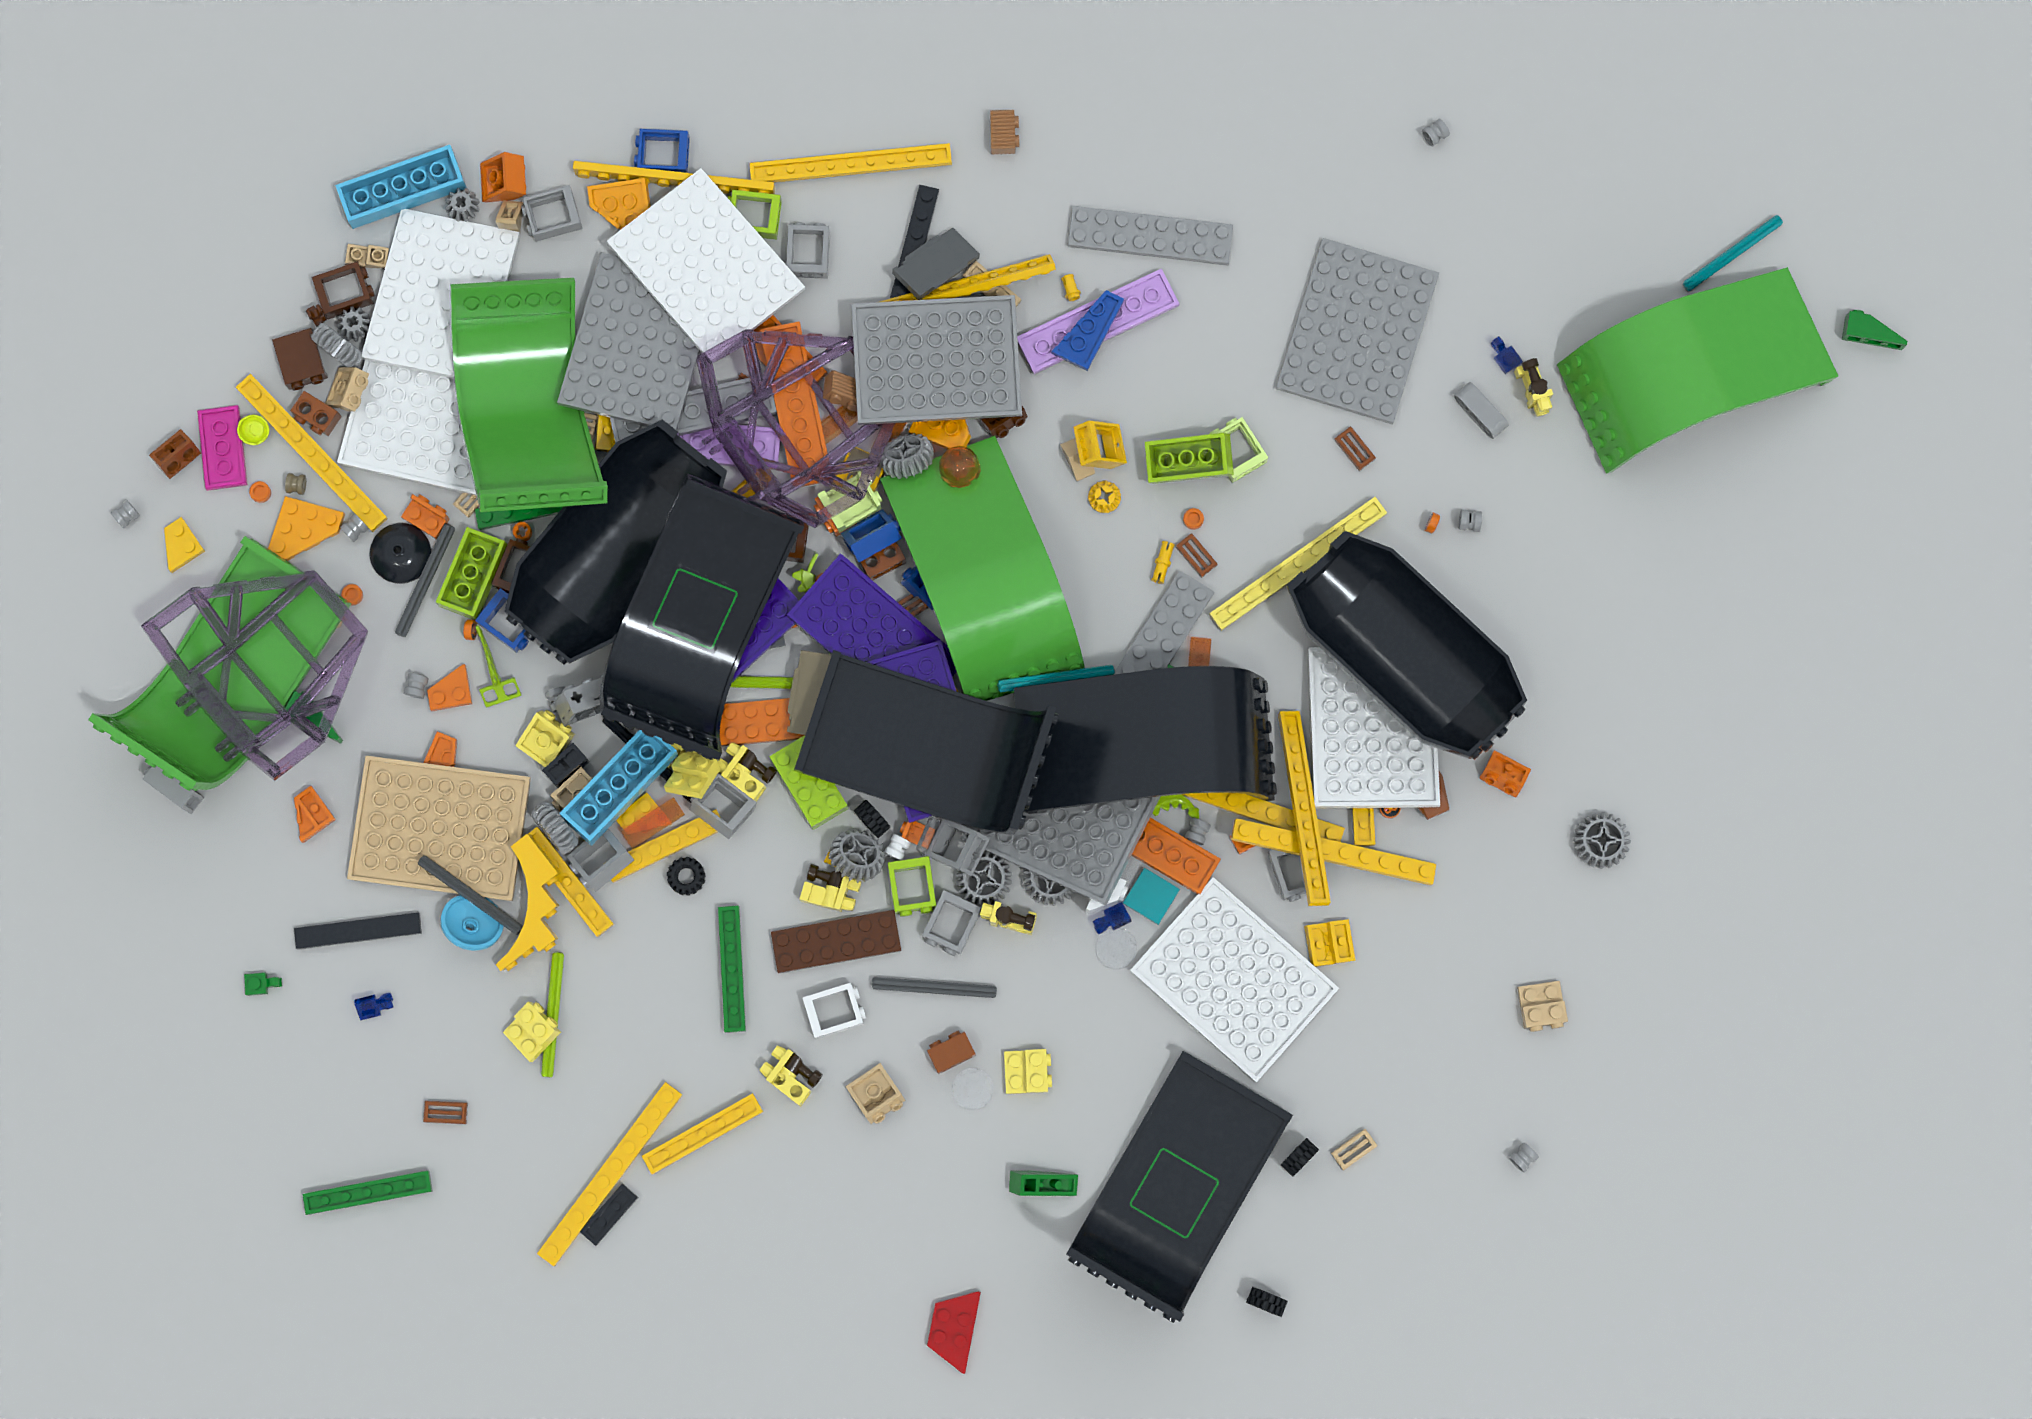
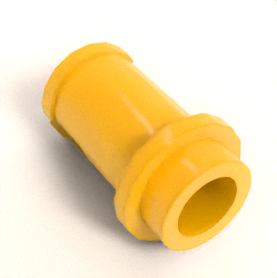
M1065 275L1061 278L1066 291L1065 297L1069 301L1078 300L1081 291L1077 289L1074 275Z

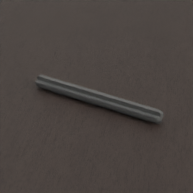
M444 524L395 630V633L401 637L407 636L455 532V528L449 524Z
M425 855L419 859V866L516 935L521 932L523 925Z
M874 977L872 979V989L985 998H995L997 992L996 986L882 977Z

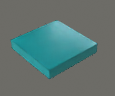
M1144 868L1123 904L1159 925L1180 889Z

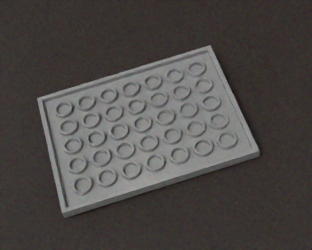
M1323 238L1276 389L1393 425L1439 272Z
M605 253L600 255L557 404L647 427L663 419L675 430H678L700 350L618 256Z
M1015 295L852 304L858 425L1022 416Z
M1160 796L1037 811L1035 814L1023 812V815L1026 816L1023 828L1021 830L1018 829L1012 835L966 827L990 838L985 851L1103 905H1107ZM963 832L960 839L966 842L969 835Z

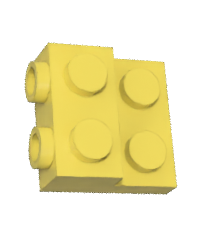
M548 710L536 712L515 745L544 767L550 764L567 748L575 735L571 731L572 727L570 725L564 727L563 723L556 721V716Z
M681 751L671 765L674 772L664 785V788L669 793L702 799L721 770L718 761L714 758L713 760L706 759L695 751Z
M527 1002L514 1016L516 1019L503 1032L529 1062H533L561 1033L557 1028V1022L553 1018L547 1017L543 1013L545 1011L544 1008L537 1002Z
M1046 1049L1004 1051L1006 1094L1048 1092V1087H1052V1075H1047V1066H1051V1053L1046 1054Z

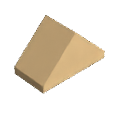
M503 200L496 217V224L499 229L520 233L523 214L521 206L524 205V202Z
M1076 438L1060 444L1076 481L1095 474L1094 467L1081 466Z

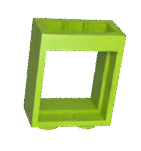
M732 190V196H728V199L736 208L738 199L771 203L768 228L752 227L762 238L777 240L782 205L781 195Z
M929 856L888 862L895 914L905 917L912 915L913 911H920L921 914L933 912V908L936 907V899ZM926 868L930 901L900 906L895 872Z

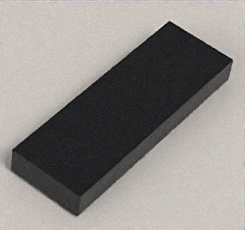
M622 1183L580 1233L597 1246L639 1197Z

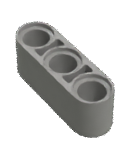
M1471 382L1467 383L1454 395V399L1490 438L1494 439L1509 426L1505 417Z

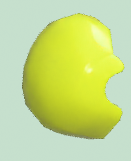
M254 414L242 418L237 427L239 438L248 445L261 444L268 438L270 431L268 422L262 416Z

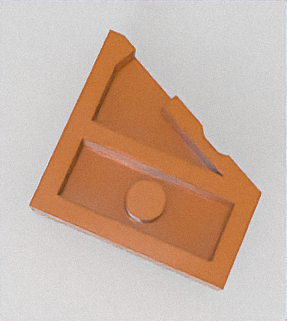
M465 664L459 666L427 690L431 711L472 704Z
M312 786L294 797L297 823L299 824L300 831L299 838L302 843L336 820Z

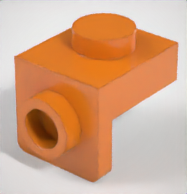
M904 821L900 833L902 838L926 849L934 829L916 821L911 823Z

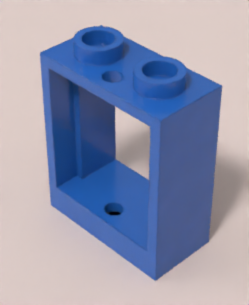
M640 129L639 135H636L635 140L638 155L634 156V166L637 168L688 173L689 132L683 130ZM647 140L679 142L678 166L645 165Z
M883 509L840 533L849 551L858 562L867 559L902 539L899 534L901 529L896 519L894 520L891 513L887 515Z
M500 588L475 621L479 626L517 653L519 650L522 651L529 643L528 638L523 635L525 630H522L515 641L512 642L489 625L490 621L508 599L509 594Z

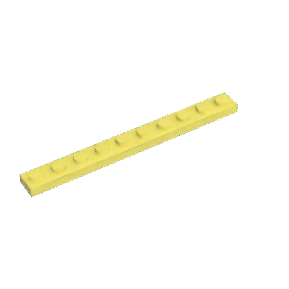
M1376 497L1372 498L1209 614L1221 631L1285 587L1301 571L1304 573L1329 551L1330 544L1344 531L1358 535L1387 515V511Z

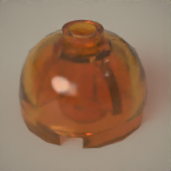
M965 446L949 448L943 453L939 461L941 479L951 487L960 488L971 484L970 481L974 478L977 479L981 472L977 455Z

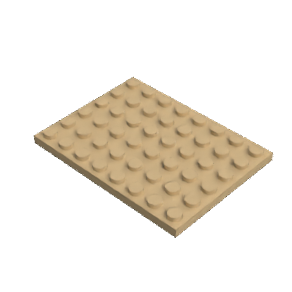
M365 756L347 879L458 894L418 865L419 859L425 855L482 897L513 901L519 859L510 846L523 837L531 777Z

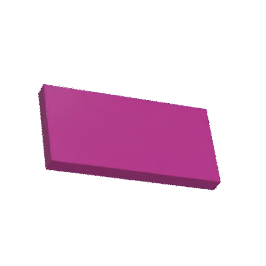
M239 406L198 410L205 489L209 491L246 486L247 475L244 446L237 433V427L241 420Z

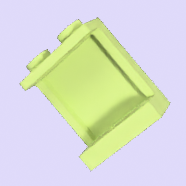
M860 470L857 472V475L828 492L824 490L817 494L839 533L882 509L880 504L883 501L877 490L875 492L872 491L870 487L872 482L867 473L863 475Z

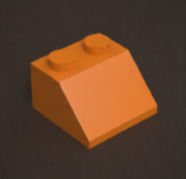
M503 152L480 163L482 202L510 201L526 195L524 156Z

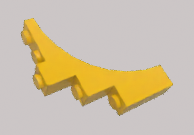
M526 834L510 846L519 859L525 874L528 903L524 925L516 942L509 952L496 964L500 971L505 969L510 971L518 965L516 961L520 957L527 958L534 952L533 947H536L539 952L543 950L548 952L556 945L554 941L558 939L543 918L546 917L547 920L557 913L556 908L560 906L545 887L546 884L549 887L558 880L557 876L560 874V871L531 834Z

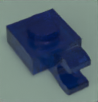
M1500 336L1492 340L1490 344L1498 353L1494 359L1505 375L1523 363L1512 345L1508 348L1505 347Z
M1121 902L1104 910L1105 916L1095 919L1093 924L1097 934H1101L1109 926L1114 931L1132 922L1124 904Z
M385 993L378 999H376L374 994L354 1000L360 1021L381 1016V1010L394 1007L391 993Z

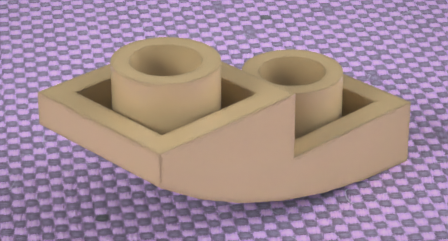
M348 244L345 265L358 261L361 267L385 268L389 248L374 245L366 247Z

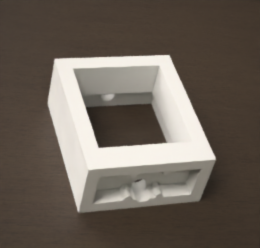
M848 983L803 997L815 1039L864 1025L863 1019H866L863 1006L859 1007L856 1000L860 999L857 986L852 987V984ZM848 990L856 1020L822 1030L813 1001Z

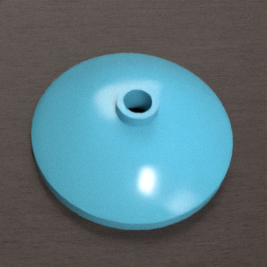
M461 895L454 897L445 905L440 918L441 928L447 939L462 949L472 951L483 950L495 944L500 938L504 927Z

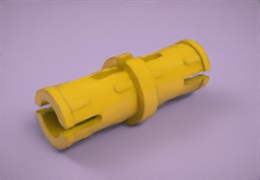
M1162 541L1159 556L1155 559L1156 567L1151 579L1155 583L1160 575L1158 584H1164L1175 546L1171 542L1166 550L1168 542Z

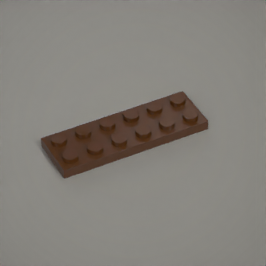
M894 910L771 932L778 974L902 951Z

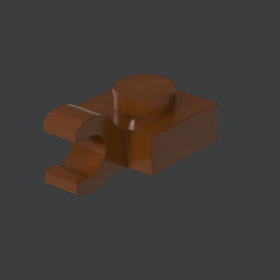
M319 304L316 307L313 305L306 310L309 319L313 320L316 327L320 323L327 321Z

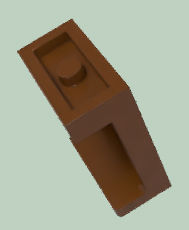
M312 328L272 339L284 383L289 390H300L304 388V385L311 383L313 385L320 384L324 379L328 378L318 346L311 338L313 334Z

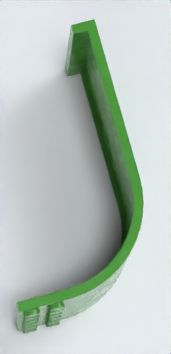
M1788 267L1684 296L1648 309L1590 339L1557 364L1606 474L1615 471L1658 442L1700 422L1820 384V386H1823L1838 377V373Z
M556 278L450 284L451 339L457 406L480 512L607 503L608 486L607 482L602 479L584 411L557 404L575 343V279Z
M995 436L968 445L963 455L952 451L934 458L928 469L922 470V474H915V477L909 476L907 479L905 477L898 479L897 477L891 478L888 475L880 478L886 497H888L940 624L963 694L988 701L1014 693V691L999 692L997 687L999 680L1085 668L1076 631L1057 576Z
M247 536L243 537L240 542L243 544L242 548L177 650L153 683L123 710L108 715L92 713L88 719L94 724L92 726L94 729L101 733L107 732L111 735L110 739L120 745L122 743L128 746L127 750L136 756L140 754L146 758L145 762L154 768L158 766L163 770L162 774L170 779L176 778L180 781L179 785L189 791L191 789L195 791L210 790L219 786L237 772L253 755L276 724L294 691H297L352 604Z

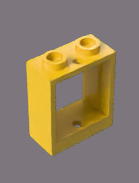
M1089 420L1073 427L1081 466L1113 469L1127 463L1119 424ZM1097 434L1102 435L1106 458H1101Z

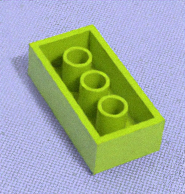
M1228 433L1145 442L1148 483L1158 484L1234 475L1231 439Z
M466 527L437 597L436 604L440 608L476 620L482 612L490 593L492 581L506 550L507 543L504 540Z
M804 735L769 757L808 823L815 830L849 808L835 784L794 771L805 738Z

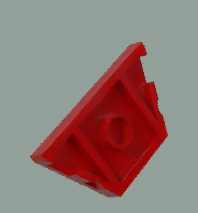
M978 1291L935 1303L927 1343L930 1349L963 1374L966 1372L981 1292Z

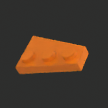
M437 731L423 763L455 767L457 739Z

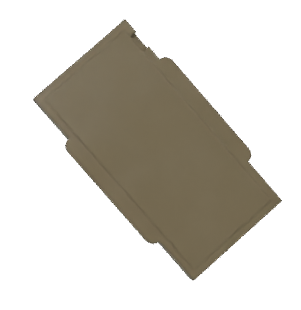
M801 650L798 668L794 670L788 705L790 726H788L787 732L806 735L832 655Z

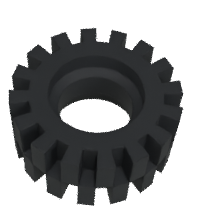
M868 800L863 801L854 809L858 818L877 838L891 828Z
M680 857L678 860H674L673 864L668 867L667 881L676 893L690 896V894H696L698 890L702 889L706 875L704 868L696 859ZM688 868L694 872V879L691 883L683 884L679 881L678 874L682 869Z
M1306 1138L1282 1162L1281 1166L1293 1177L1319 1149Z
M1255 1287L1251 1288L1246 1303L1279 1317H1282L1288 1302Z

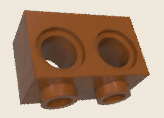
M303 391L290 410L295 416L294 420L302 425L305 423L312 426L310 429L320 436L322 433L329 436L342 417L338 411L306 391ZM307 406L311 407L309 413L302 414L303 408ZM322 417H328L325 424H319V420Z
M180 429L149 456L158 468L171 479L198 457L201 452L193 441Z
M897 542L861 561L860 564L865 574L873 581L906 564V559ZM889 549H893L896 552L895 556L891 558L886 557L884 554ZM869 559H876L878 561L875 567H869L866 563Z

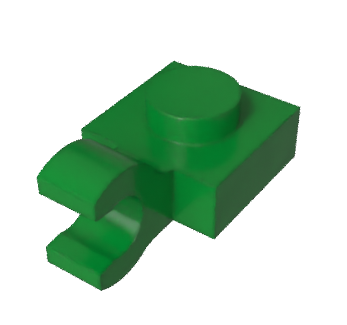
M267 973L244 974L246 996L268 994V988L282 987V978L273 977L267 979Z

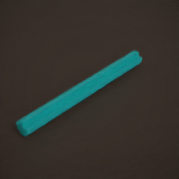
M1775 215L1684 281V288L1687 291H1691L1783 224L1780 216Z
M1113 665L1004 679L998 681L997 687L999 692L1014 691V688L1113 675L1115 670Z

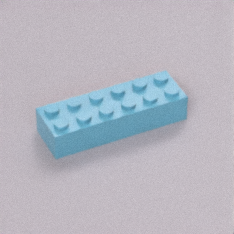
M451 145L335 185L352 229L400 213L403 209H411L450 195V192L456 193L457 188H460V190L467 188Z
M639 730L559 813L560 816L592 846L678 756L677 750L664 742L662 738L647 736L642 730Z

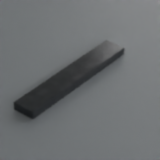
M417 912L294 928L295 945L298 950L422 934L420 913Z

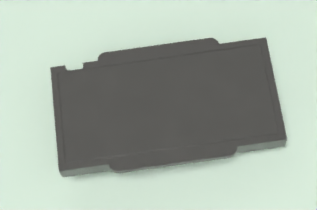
M951 228L943 235L933 237L907 255L899 268L897 266L893 268L892 274L920 300L978 260L980 253L954 228Z

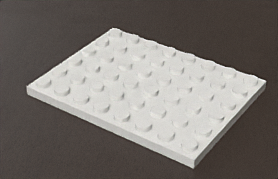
M701 168L607 240L608 246L710 363L714 362L805 290V286Z
M409 209L401 210L363 347L362 360L454 378L450 284L508 281L520 233L473 222H465L463 220L458 222L453 218Z
M365 360L362 371L369 373L368 385L360 397V406L355 412L350 413L337 463L476 496L459 420L454 378Z
M1309 647L1308 664L1315 808L1440 807L1438 749L1422 744L1320 647Z
M1214 877L1206 884L1201 894H1198L1130 970L1255 1083L1339 989Z

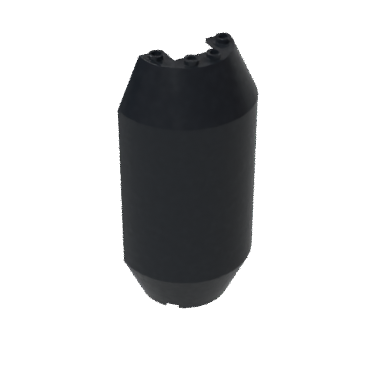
M663 419L616 442L598 464L602 479L607 482L608 486L607 503L564 506L516 564L504 610L508 615L506 620L514 626L518 624L525 630L523 635L532 642L536 639L541 643L540 648L548 655L551 652L556 655L555 658L563 665L579 660L614 642L629 601L687 473L723 488L727 470L712 458L710 460L683 440L679 436V432Z
M1344 531L1330 544L1329 551L1305 574L1301 571L1287 584L1288 592L1306 635L1422 744L1475 760L1483 751L1486 753L1494 745L1492 741L1496 737L1502 738L1507 733L1508 729L1506 727L1515 717H1520L1526 710L1523 706L1526 704L1527 698L1509 656L1393 548Z

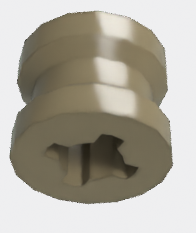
M288 473L285 482L286 493L297 492L299 495H304L307 482L306 475L295 476L293 473Z

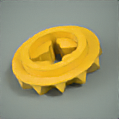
M1106 480L1097 482L1091 487L1088 499L1091 507L1097 512L1110 513L1119 506L1121 493L1114 483ZM1101 490H1103L1105 494H1111L1108 497L1109 504H1107V501L1105 502L1104 499H1099V497H1101Z

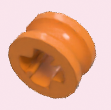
M518 522L513 527V535L516 539L528 541L532 537V529L527 523ZM523 527L524 530L526 528L528 529L525 532L526 535L523 537L521 536V534L519 536L517 535V533L520 532L519 528Z

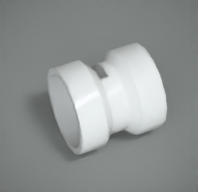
M893 834L890 838L891 843L885 848L884 853L895 860L901 861L905 857L904 850L909 849L911 842Z

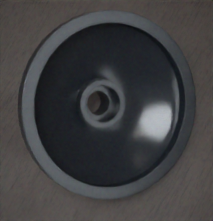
M407 523L392 524L383 528L374 537L370 547V561L376 573L384 580L395 584L409 583L421 576L432 552L431 545L427 536L419 528ZM397 547H401L400 553H395Z

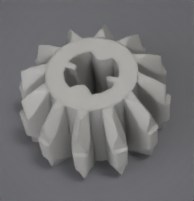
M457 188L456 194L450 192L451 198H446L445 200L448 204L445 209L447 212H450V218L456 217L458 222L462 218L467 222L469 216L475 218L476 216L473 212H479L480 210L477 206L480 201L478 198H475L476 194L474 192L469 193L468 188H465L463 192H461L460 188Z
M350 307L349 313L343 310L345 316H338L340 323L337 324V328L341 329L340 335L346 336L348 341L354 338L355 342H358L359 336L366 339L364 333H368V326L371 322L368 319L369 314L367 312L363 313L362 308H358L355 311L354 307Z

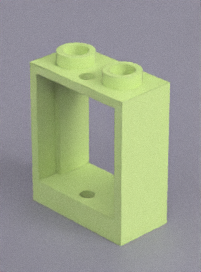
M1243 417L1238 420L1234 418L1226 423L1225 428L1221 430L1217 428L1209 433L1232 434L1240 429L1256 454L1255 457L1233 469L1234 475L1228 476L1232 483L1266 464L1268 461V456Z

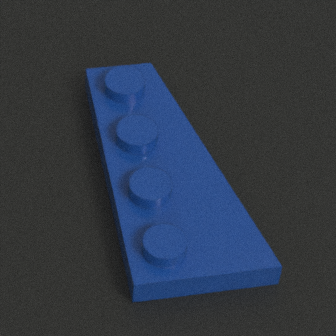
M1106 290L1090 307L1089 311L1076 323L1074 328L1051 351V354L1088 371L1124 302V298Z

